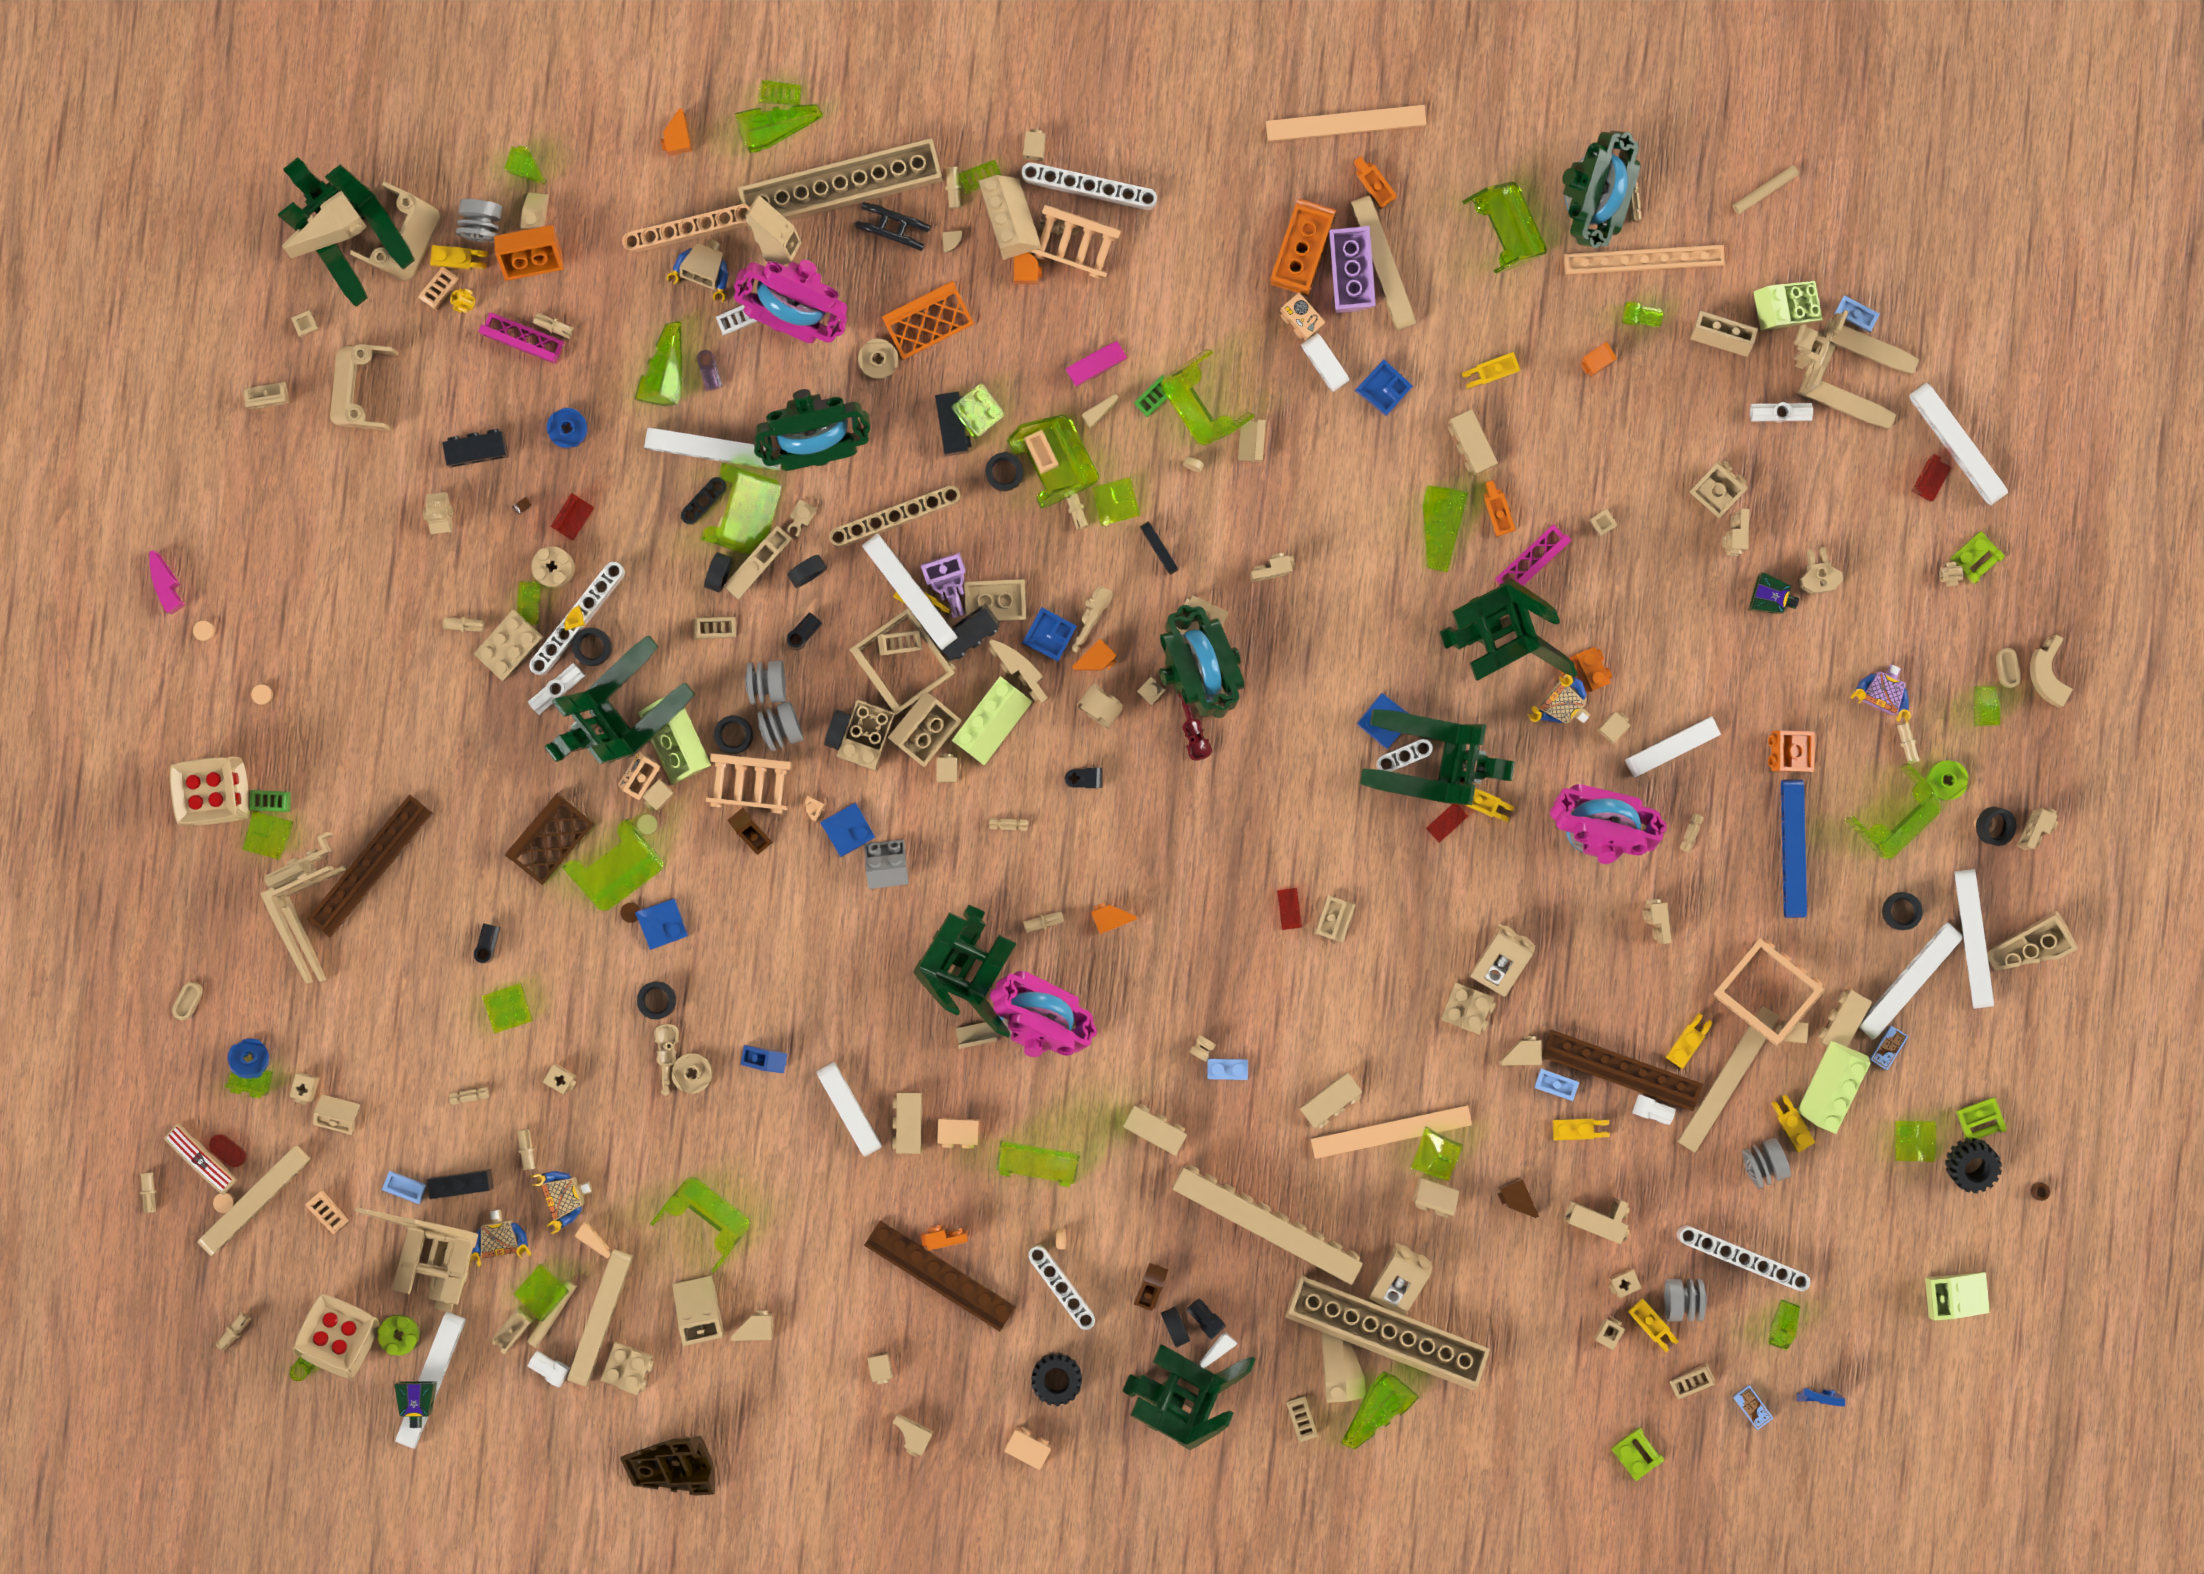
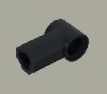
M809 612L796 628L788 633L786 640L789 647L793 650L804 648L805 643L823 623ZM800 636L802 638L801 643L793 645L791 643L792 637Z
M483 923L478 944L474 950V958L477 962L487 964L493 960L501 927ZM482 949H487L489 952V956L485 960H482L479 956Z
M1200 1298L1187 1308V1311L1200 1324V1328L1211 1340L1227 1327Z

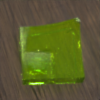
M1131 477L1092 487L1101 526L1141 516Z
M253 811L242 850L280 860L286 847L293 821Z
M1894 1121L1895 1161L1935 1162L1936 1121Z
M1425 1126L1411 1168L1449 1181L1463 1144L1450 1140Z

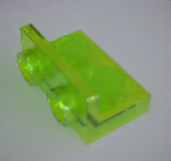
M265 1070L258 1078H241L230 1071L228 1083H225V1088H229L231 1093L242 1094L243 1091L249 1093L250 1097L261 1099V1096H266L269 1093L273 1071Z

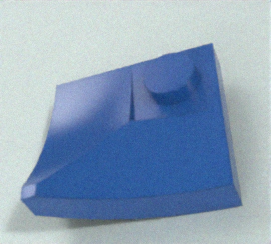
M1383 359L1354 391L1371 403L1384 416H1387L1413 386Z
M1041 607L1021 644L1058 662L1077 626Z
M1380 693L1356 724L1385 749H1388L1401 733L1371 725L1372 710L1408 712L1385 694Z
M856 803L820 822L840 857L876 838Z
M675 899L635 912L650 950L688 937Z
M1804 1388L1801 1393H1797L1798 1402L1818 1401L1821 1404L1845 1407V1398L1835 1393L1833 1389H1823V1393Z

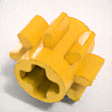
M466 288L455 290L450 297V303L454 305L453 310L459 313L471 311L475 305V298L471 296L472 291Z

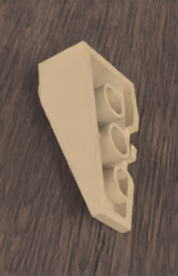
M342 191L325 201L320 206L322 210L315 217L311 215L307 219L309 223L303 229H298L282 245L290 258L348 240L367 228Z
M2056 910L1987 951V957L1994 970L1997 971L2030 963L2034 964L2046 960L2060 959L2078 948L2067 925Z
M1321 1332L1325 1398L1327 1403L1365 1398V1377L1351 1343Z

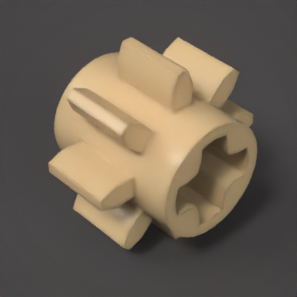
M1956 562L1944 563L1945 567H1940L1939 571L1940 581L1946 582V586L1958 585V581L1963 580L1962 566H1957Z

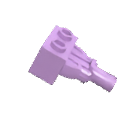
M960 552L921 564L927 585L930 584L939 593L941 600H945L943 593L945 592L953 615L952 617H958L956 607L959 615H964L965 612L957 591L958 588L960 595L964 594L962 585L966 570Z

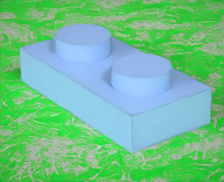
M1845 295L1842 297L1834 313L1835 315L1836 313L1841 314L1844 310L1849 311L1846 321L1867 332H1871L1880 315Z
M1208 1059L1207 1079L1248 1080V1059Z
M1540 1068L1534 1088L1573 1101L1579 1082Z

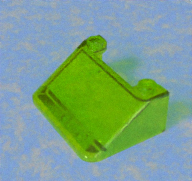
M1065 415L1020 424L1006 440L1014 453L1027 452L1045 490H1042L1037 495V502L1041 509L1050 507L1095 485L1099 480V474L1072 421ZM1043 430L1059 464V467L1040 474L1024 441V437Z
M722 462L720 476L726 482L733 483L721 527H706L702 533L701 541L713 546L751 555L769 535L781 487L779 482L773 478Z
M629 818L622 821L617 828L618 836L622 842L585 869L581 862L571 860L562 866L590 901L602 911L610 910L657 875L663 868L661 858L639 831L632 819Z
M1001 1137L996 1170L999 1171V1175L1011 1177L1012 1173L1057 1181L1060 1186L1070 1187L1076 1181L1081 1151H1076V1153L1009 1142Z

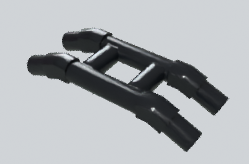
M862 203V210L881 215L878 226L856 221L855 228L922 251L924 244L904 236L907 225L927 233L931 225L876 204ZM889 218L900 222L896 233L885 229Z

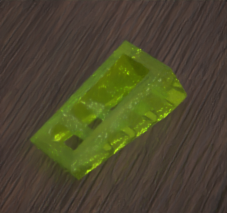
M768 80L760 82L759 103L800 105L801 85ZM766 88H770L769 96H766ZM774 88L778 89L777 97H774ZM783 89H786V98H782ZM791 90H794V99H790Z
M995 160L958 174L966 194L980 189L979 182L977 183L974 177L975 173L978 174L980 180L984 179L981 173L982 170H985L988 178L992 177L988 169L992 166L995 175L1002 176ZM970 176L973 185H969L966 177Z

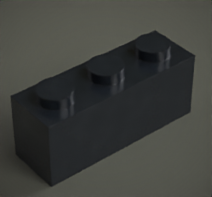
M959 391L935 395L945 457L969 453L968 448L972 447L970 435L966 436L965 428H969L967 416H963L962 408H966L964 396H960Z
M499 429L488 430L487 434L483 435L470 433L467 434V438L461 439L459 436L447 438L448 441L442 442L446 466L449 468L509 457L505 434L502 431L499 432Z
M986 603L951 627L958 638L942 650L950 661L955 658L957 660L966 654L967 649L977 647L982 643L984 637L987 635L991 637L998 631L999 620Z
M491 1169L427 1179L429 1199L485 1192L494 1189Z

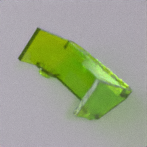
M1515 182L1486 187L1462 201L1463 205L1474 203L1476 212L1483 216L1488 215L1504 249L1499 255L1501 266L1493 270L1495 274L1512 270L1546 254L1545 242L1522 191Z
M1210 349L1203 350L1165 376L1161 381L1163 393L1194 440L1200 445H1208L1230 435L1255 417L1253 413L1246 412L1235 421L1226 415H1222L1214 420L1193 386L1198 384L1202 378V372L1197 364L1213 354V351Z
M1909 763L1902 764L1899 768L1916 784L1912 789V795L1919 804L1891 831L1883 824L1873 825L1867 830L1854 816L1845 819L1883 859L1895 857L1941 812V803L1933 788Z
M689 1177L684 1180L668 1199L650 1225L654 1226L657 1224L666 1211L673 1216H679L687 1208H690L720 1232L715 1238L714 1245L717 1251L723 1255L711 1270V1272L715 1273L748 1231L750 1220L698 1178Z

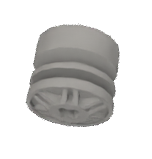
M461 199L459 214L467 217V219L457 221V224L462 228L456 229V235L475 242H494V236L498 234L493 232H498L500 228L491 222L501 220L502 206L484 200Z
M782 660L768 661L767 670H764L762 662H757V671H755L753 662L747 663L745 686L750 704L757 703V695H759L760 703H765L766 694H769L772 703L786 701V680Z
M790 701L777 705V715H774L771 708H767L769 718H766L763 711L757 712L761 735L771 751L777 750L776 740L780 748L784 747V737H787L791 744L804 740L798 718Z
M1775 1137L1762 1142L1763 1152H1760L1756 1145L1751 1146L1752 1153L1748 1148L1742 1149L1745 1169L1757 1189L1764 1187L1763 1180L1766 1185H1771V1174L1777 1181L1791 1177L1788 1161Z
M1666 1279L1664 1305L1668 1322H1682L1684 1312H1686L1688 1321L1693 1322L1695 1316L1696 1321L1703 1322L1707 1297L1702 1279H1696L1695 1283H1693L1692 1279H1688L1685 1288L1681 1279Z

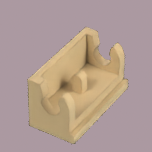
M287 382L244 388L245 407L249 410L290 404Z
M517 1308L492 1338V1344L499 1346L500 1351L505 1354L533 1322V1319Z

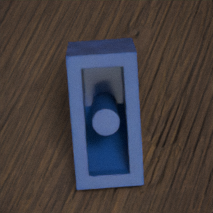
M744 1045L740 1065L767 1072L784 1073L788 1054Z

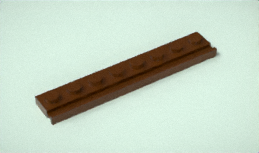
M408 795L307 920L327 934L329 938L332 937L433 812L428 810L412 795Z
M1551 1029L1542 1053V1057L1691 1111H1694L1703 1086L1702 1083Z
M881 1220L864 1244L865 1247L999 1332L1016 1307Z

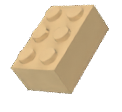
M925 691L889 735L888 739L925 767L962 720Z

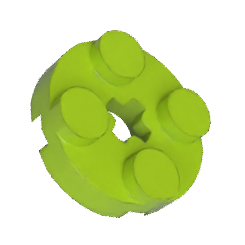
M1946 760L1934 764L1926 776L1930 792L1941 800L1957 799L1967 789L1968 773L1963 765L1955 761ZM1945 775L1952 777V784L1950 786L1943 783Z
M400 1314L387 1318L378 1329L379 1343L389 1355L400 1356L409 1353L417 1345L420 1335L417 1323L412 1318ZM395 1330L403 1331L402 1340L394 1338Z

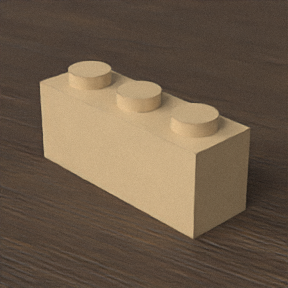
M1700 311L1690 339L1748 357L1754 345L1758 329Z
M1472 409L1450 419L1448 430L1451 436H1455L1458 441L1456 444L1457 449L1461 455L1464 454L1467 460L1465 465L1469 473L1473 472L1475 476L1498 464Z
M1847 989L1846 992L1843 991L1838 998V1007L1829 1014L1828 1019L1830 1021L1828 1025L1824 1026L1819 1032L1818 1037L1820 1039L1818 1042L1828 1047L1830 1041L1848 1047L1872 1001L1852 990Z
M1346 1072L1300 1106L1299 1109L1313 1128L1318 1126L1320 1129L1329 1122L1328 1118L1334 1114L1336 1117L1345 1110L1344 1106L1349 1102L1353 1104L1361 1098L1362 1090L1350 1074Z
M897 1092V1096H893V1109H897V1117H893V1129H896V1137H893V1149H896V1154H921L922 1092Z
M1139 1104V1106L1134 1105L1123 1127L1176 1156L1187 1137V1133L1184 1132L1185 1128L1177 1123L1172 1126L1167 1123L1168 1119L1158 1113L1156 1116L1149 1113L1150 1109L1142 1104Z

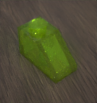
M518 145L517 148L511 146L504 167L505 171L509 174L545 185L546 179L534 156L529 152L530 149Z
M1975 686L1974 727L2000 726V703L1995 686Z
M1782 1299L1780 1300L1770 1327L1768 1344L1786 1351L1796 1337L1800 1306Z

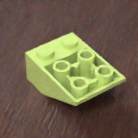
M1815 281L1772 285L1754 291L1761 331L1823 320Z
M1986 1272L1925 1277L1928 1315L1930 1319L1934 1321L1990 1313Z

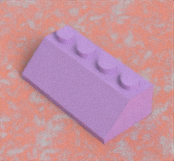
M1370 226L1329 230L1336 313L1356 312L1376 307Z

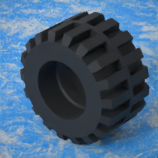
M1965 1138V1142L1958 1141V1145L1956 1147L1952 1146L1950 1148L1952 1152H1948L1946 1155L1949 1159L1945 1160L1946 1171L1950 1178L1960 1189H1964L1968 1193L1971 1191L1978 1193L1979 1190L1985 1192L1987 1187L1991 1189L1994 1186L1992 1183L1999 1180L1997 1175H2001L2002 1172L2000 1169L2002 1163L1999 1160L1998 1154L1982 1139L1979 1141L1978 1138H1973L1971 1141L1969 1138ZM1982 1158L1981 1165L1976 1171L1965 1173V1168L1971 1160Z
M1059 1352L1058 1354L1049 1353L1048 1356H1043L1033 1368L1031 1378L1032 1389H1034L1035 1395L1040 1398L1039 1400L1045 1401L1047 1405H1066L1070 1400L1073 1401L1080 1392L1082 1385L1081 1369L1077 1362L1071 1359L1069 1355H1063ZM1060 1368L1068 1374L1069 1382L1064 1389L1052 1390L1046 1385L1045 1375L1050 1369Z

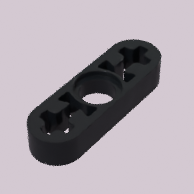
M720 477L712 478L681 511L682 521L688 525L696 524L726 492V482ZM722 482V490H716L713 493L716 496L714 499L709 493L705 492L707 489L710 492L714 489L713 483ZM703 495L708 496L710 500L709 504L705 507L700 506L698 503L699 498ZM695 503V505L700 510H702V512L699 514V512L696 511L693 514V516L695 517L694 520H686V512L689 511L691 513L695 509L694 507H692V505Z
M1149 521L1142 524L1140 529L1169 575L1179 570Z

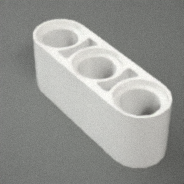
M1318 333L1301 344L1304 352L1332 392L1350 381L1348 375Z
M1425 739L1411 743L1379 757L1376 767L1378 770H1385L1381 767L1380 763L1382 759L1386 758L1390 760L1391 767L1385 771L1392 772L1429 756L1433 749L1432 744ZM1420 743L1427 745L1428 751L1426 754L1418 752L1417 748ZM1401 751L1408 752L1410 757L1407 762H1402L1399 759Z

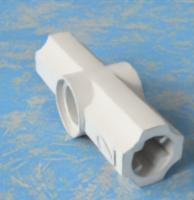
M1781 402L1779 404H1751L1750 406L1751 422L1812 421L1813 417L1812 403ZM1778 408L1785 410V417H1780L1777 414Z
M575 663L571 664L529 700V705L538 715H541L553 704L552 700L554 698L565 696L566 692L582 680L585 675ZM560 684L561 692L556 695L553 694V685Z

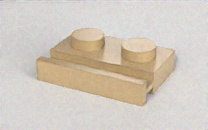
M1327 895L1315 934L1343 943L1355 904Z

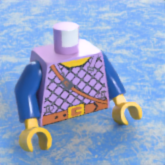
M1890 664L1886 674L1876 672L1864 677L1859 681L1855 692L1850 696L1851 699L1857 696L1859 704L1861 702L1867 703L1891 715H1896L1899 712L1896 718L1898 722L1903 717L1907 724L1911 718L1908 692L1905 688V683L1897 679L1901 671L1897 666Z

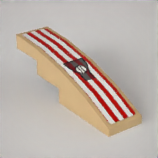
M176 1124L164 1137L166 1142L222 1195L237 1181L213 1153L208 1152L182 1125Z

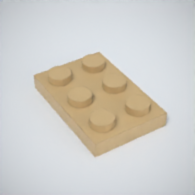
M1025 579L964 582L966 616L986 603L999 621L1026 620Z
M512 610L477 649L474 655L501 681H505L542 640L543 636L518 612Z

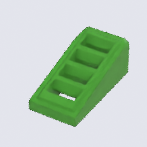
M1163 374L1134 404L1148 417L1177 387ZM1161 382L1169 389L1168 392L1159 385ZM1155 388L1163 395L1162 398L1154 391ZM1149 393L1158 401L1156 404L1147 396ZM1143 399L1152 407L1150 410L1141 402Z
M250 790L249 810L290 812L291 792ZM256 794L260 795L259 806H255ZM264 795H267L266 807H263ZM271 795H275L274 807H271ZM279 796H282L281 808L278 807Z

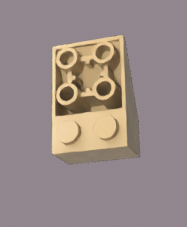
M756 196L746 214V221L751 226L754 239L762 250L763 259L767 262L773 261L781 265L791 263L801 245L794 225L761 196Z
M857 700L837 757L876 771L895 713Z
M712 1275L672 1284L682 1345L686 1346L722 1338L725 1332Z

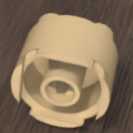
M554 546L542 548L535 554L532 560L531 568L534 578L546 587L561 588L574 577V561L561 548ZM555 564L557 566V569H553L552 572V570H550L549 567L550 565Z
M1094 683L1088 688L1076 706L1081 711H1086L1087 715L1109 729L1123 710V705L1111 694L1107 697L1108 694Z

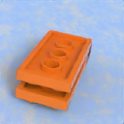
M1300 198L1297 200L1270 278L1271 285L1309 297L1337 210ZM1299 248L1307 249L1305 253H1299L1297 250ZM1297 266L1301 269L1298 272H1293L1291 268Z

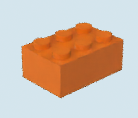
M553 225L494 236L495 254L505 281L564 270L563 254Z

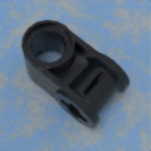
M1073 769L1066 773L1064 780L1066 785L1072 788H1103V769ZM1072 773H1075V776L1079 777V780H1077L1075 784H1072V781L1068 780V777L1072 776Z

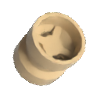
M1199 1035L1196 1039V1045L1189 1052L1206 1062L1209 1058V1052L1215 1048L1216 1044Z

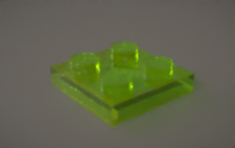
M983 383L978 384L951 406L974 439L981 436L1005 416Z
M521 983L482 996L494 1034L534 1021Z
M539 1264L516 1290L514 1295L540 1321H544L567 1295L569 1290L543 1264Z

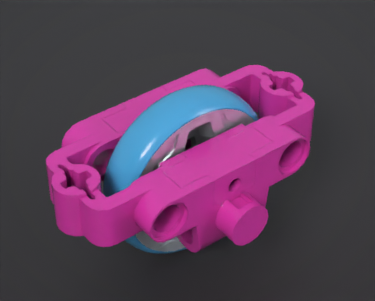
M801 260L799 264L791 262L788 267L773 261L767 262L765 267L751 262L747 265L746 269H741L737 274L734 285L736 290L734 295L735 301L745 306L743 311L747 316L770 326L775 331L784 332L806 343H814L816 338L829 343L836 336L844 333L847 322V305L837 300L839 294L835 289L821 283V274L816 272L817 267L811 261ZM756 279L758 280L757 293H752L754 280ZM826 312H830L827 326L821 324L819 321L823 319Z
M1583 784L1573 785L1570 789H1562L1550 810V816L1555 820L1556 826L1560 830L1566 831L1571 845L1584 854L1597 857L1598 861L1602 864H1610L1616 861L1623 853L1639 856L1647 851H1654L1667 830V825L1661 819L1660 813L1657 810L1643 807L1641 799ZM1641 824L1646 826L1643 831L1641 830Z
M1026 971L1008 974L997 982L996 988L990 993L995 1013L999 1015L1008 1028L1011 1040L1024 1046V1053L1027 1056L1038 1057L1048 1050H1052L1060 1055H1072L1074 1052L1077 1053L1091 1044V1039L1097 1034L1092 1014L1079 1007L1078 997Z

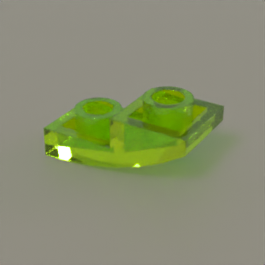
M520 581L517 612L530 625H537L539 623L538 603L541 601L540 583Z

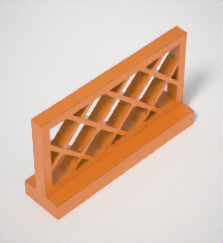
M953 281L881 317L903 360L974 325ZM955 294L958 300L956 309L945 306L947 297ZM944 299V300H943V304L936 303V302H938V301ZM932 304L941 306L938 318L927 315L928 308ZM926 308L925 313L919 312ZM943 308L955 311L952 322L940 319ZM957 312L964 314L968 323L962 326L954 324ZM915 313L923 315L920 327L909 324L911 315ZM908 317L907 323L901 321V320H903V319H905V318ZM925 317L937 320L934 331L922 328ZM939 321L950 324L949 331L945 335L936 333ZM897 322L905 324L903 335L895 334L891 325ZM908 326L919 329L916 341L904 337ZM952 326L958 327V328H956V329H954V330L951 331ZM921 330L932 333L929 343L918 342ZM934 335L941 336V337H939V338L933 340V339H934ZM896 336L899 337V338H901L900 344H899V342H898ZM903 339L915 343L913 350L907 354H904L901 348ZM917 344L923 345L915 349Z

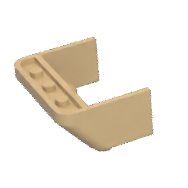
M383 181L382 186L387 191L398 196V209L407 214L400 233L408 244L415 261L405 269H402L389 255L387 250L382 247L375 249L370 258L352 250L350 255L356 260L399 280L409 281L413 279L439 225L441 215L430 204Z
M364 344L343 346L337 351L330 419L334 424L342 427L390 431L391 427L385 423L365 421L366 413L364 408L353 404L357 365L369 363L372 354L398 356V351L392 347Z

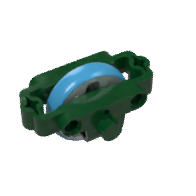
M1614 130L1601 132L1597 143L1594 142L1589 145L1585 157L1579 162H1573L1571 168L1566 169L1562 176V182L1565 184L1563 191L1569 217L1573 219L1570 234L1576 238L1580 246L1592 248L1606 247L1609 245L1612 235L1619 234L1623 227L1641 167L1640 162L1636 160L1639 145L1633 140L1629 132ZM1612 149L1621 150L1619 157L1612 153ZM1596 224H1597V229H1596V230H1595V229H1588V228H1589V225H1596Z
M808 389L798 390L793 394V400L787 402L785 409L770 412L766 416L767 422L756 426L754 453L757 457L762 458L764 465L774 466L780 464L784 471L813 465L823 466L830 461L851 457L857 453V446L864 445L869 440V414L862 410L858 402L844 404L840 397L821 400L820 393L811 395ZM852 417L853 433L847 432L848 418ZM772 435L775 436L778 445L781 447L779 450L772 451Z
M1182 605L1177 609L1176 613L1168 616L1165 624L1167 633L1160 635V642L1166 656V667L1159 670L1161 681L1164 686L1173 684L1176 693L1182 695L1186 705L1195 703L1200 715L1222 718L1229 710L1236 707L1240 698L1238 690L1244 688V679L1238 667L1241 664L1239 651L1236 647H1230L1218 618L1209 620L1204 608L1199 606L1192 608L1188 605ZM1195 621L1199 624V630H1189L1183 635L1178 630L1188 629L1192 622ZM1221 686L1226 694L1221 693Z

